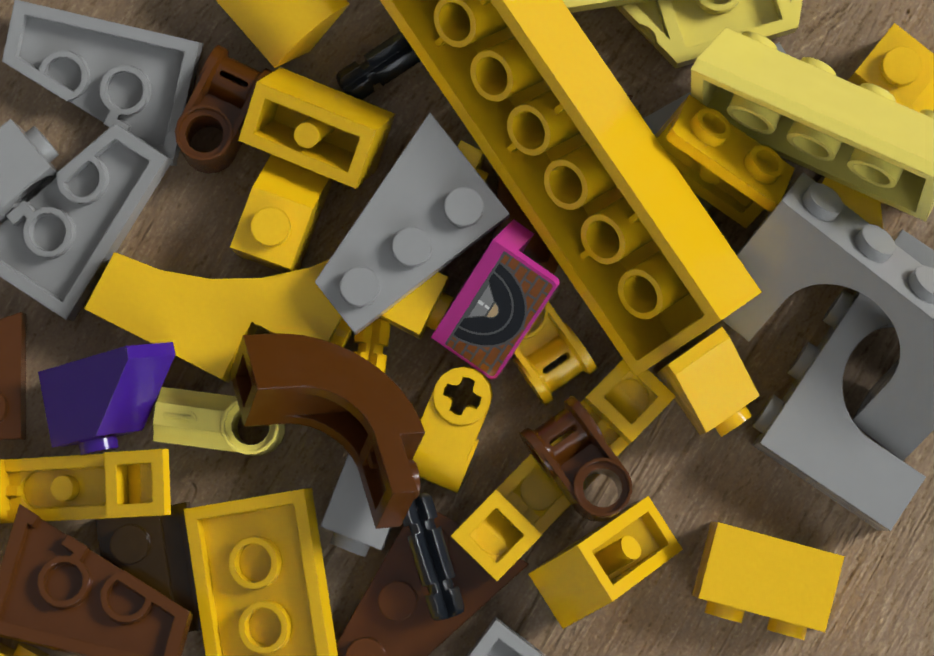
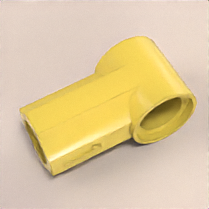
M162 386L155 404L153 441L261 456L274 451L282 442L285 434V424L269 425V432L263 441L255 445H248L240 438L238 433L241 413L236 396Z

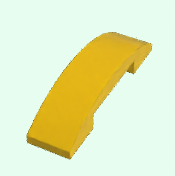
M622 359L580 403L599 427L608 446L618 456L676 396L648 369L635 377L624 359ZM569 430L550 445H556L574 431ZM530 454L450 537L497 582L571 503L555 481L546 475ZM593 474L587 477L583 483V491L600 474Z
M169 449L0 459V524L14 523L19 504L38 515L44 521L171 515Z

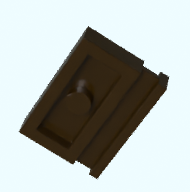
M190 502L171 505V515L95 519L100 556L190 611L193 617L188 632L202 630L184 509L191 508Z

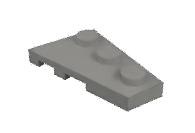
M15 0L2 62L65 101L71 102L99 119L109 128L113 124L123 127L173 159L171 166H177L180 148L176 142L175 128L193 93L203 43Z
M429 113L317 277L315 283L354 334L357 335L508 219L510 214L434 116Z
M113 124L56 173L57 177L32 199L21 202L6 215L8 219L0 225V277L65 320L74 321L101 278L113 253L119 249L173 162V159L123 127Z

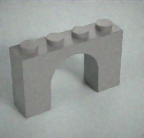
M803 172L785 193L779 204L767 215L736 253L762 293L722 321L750 342L790 295L802 288L817 284L840 285L856 290L873 300L887 314L895 327L900 344V358L869 390L852 420L868 436L891 454L904 461L934 430V269L920 264L897 246L893 238L884 229L866 222L843 204L841 198L833 189L824 184L816 183Z
M903 229L892 236L895 244L920 264L934 269L933 249ZM843 289L822 319L823 322L831 327L819 345L816 347L812 343L807 342L791 364L787 374L795 378V381L781 400L773 394L755 418L752 427L760 431L752 446L878 531H891L926 476L864 435L848 413L843 396V374L852 351L864 337L874 330L895 327L887 314L873 300L856 290L851 294Z

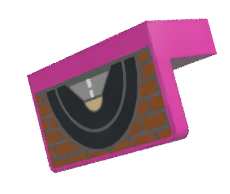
M514 219L492 240L431 336L432 339L489 379H496L502 372L560 284L558 277L522 253L534 233Z

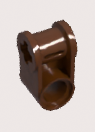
M217 45L212 50L203 65L195 89L175 128L176 142L191 167L199 172L210 174L220 172L230 166L243 143L238 141L256 83L272 73V70L266 68L259 72L230 58L229 50L220 45ZM204 127H215L223 132L222 142L213 151L202 153L191 148L192 137L198 130Z
M570 396L563 401L564 409L535 430L525 428L519 435L535 461L546 475L555 481L575 511L590 521L604 522L616 517L628 504L632 494V480L628 471L606 443L602 432L591 415L574 396ZM569 430L574 431L556 445H550ZM593 474L609 476L617 487L618 496L616 502L608 507L592 505L583 493L584 480Z

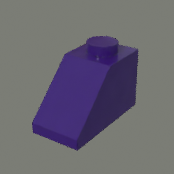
M173 342L123 346L39 371L38 375L52 448L79 444L80 455L102 453L119 448L117 437L142 431L176 355Z

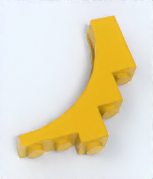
M461 140L457 147L486 183L489 173L481 170L484 163V153L482 150ZM114 252L84 308L151 344L173 342L175 356L227 383L231 380L230 372L243 335H253L257 328L270 334L286 333L318 338L345 348L353 333L315 283V280L329 260L309 268L263 278L208 279L163 271ZM439 272L379 318L387 320L391 325L421 340L427 327L436 330L454 301V297L445 293L449 286V277Z

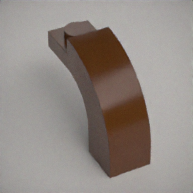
M286 333L243 335L230 375L244 427L299 424L315 428L331 436L347 450L357 466L375 528L400 527L413 500L417 499L420 492L419 470L412 459L425 434L418 414L403 391L392 379L371 362L337 344L309 336Z

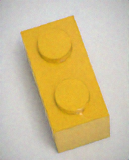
M280 67L257 81L238 141L356 189L377 170L396 114Z
M711 522L692 596L707 600L704 611L706 614L742 623L744 613L748 611L770 617L767 630L805 640L807 628L821 632L826 631L845 556L724 523Z

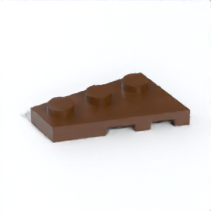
M437 512L438 517L434 518L436 528L441 526L455 572V577L451 579L454 587L459 586L464 603V612L452 618L434 621L430 616L425 599L429 592L427 586H421L407 536H411L409 526H403L336 644L338 656H428L527 567L529 563L519 559L496 582L450 537L461 525Z

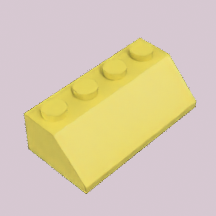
M725 27L697 57L691 68L692 97L708 108L719 111L728 122L761 145L773 149L780 157L920 220L927 221L934 207L933 110L924 109L917 112L896 102L895 97L890 92L877 85L862 83L858 86L837 77L835 71L826 63L811 57H803L801 60L778 51L776 45L765 36L751 31L739 34Z

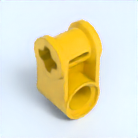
M549 301L512 355V360L519 372L545 406L553 401L552 393L581 372L584 371L590 375L597 370L595 362L572 329L561 320ZM563 354L566 355L565 361L546 374L543 373V369Z
M463 366L450 369L441 375L435 384L423 416L419 417L425 434L412 460L418 467L420 478L455 493H458L479 443L477 437L491 406L493 396L490 382L477 369ZM465 377L475 381L473 392L481 397L480 405L478 407L468 405L462 413L456 412L452 409L454 398L446 394L449 384L458 386L464 381Z

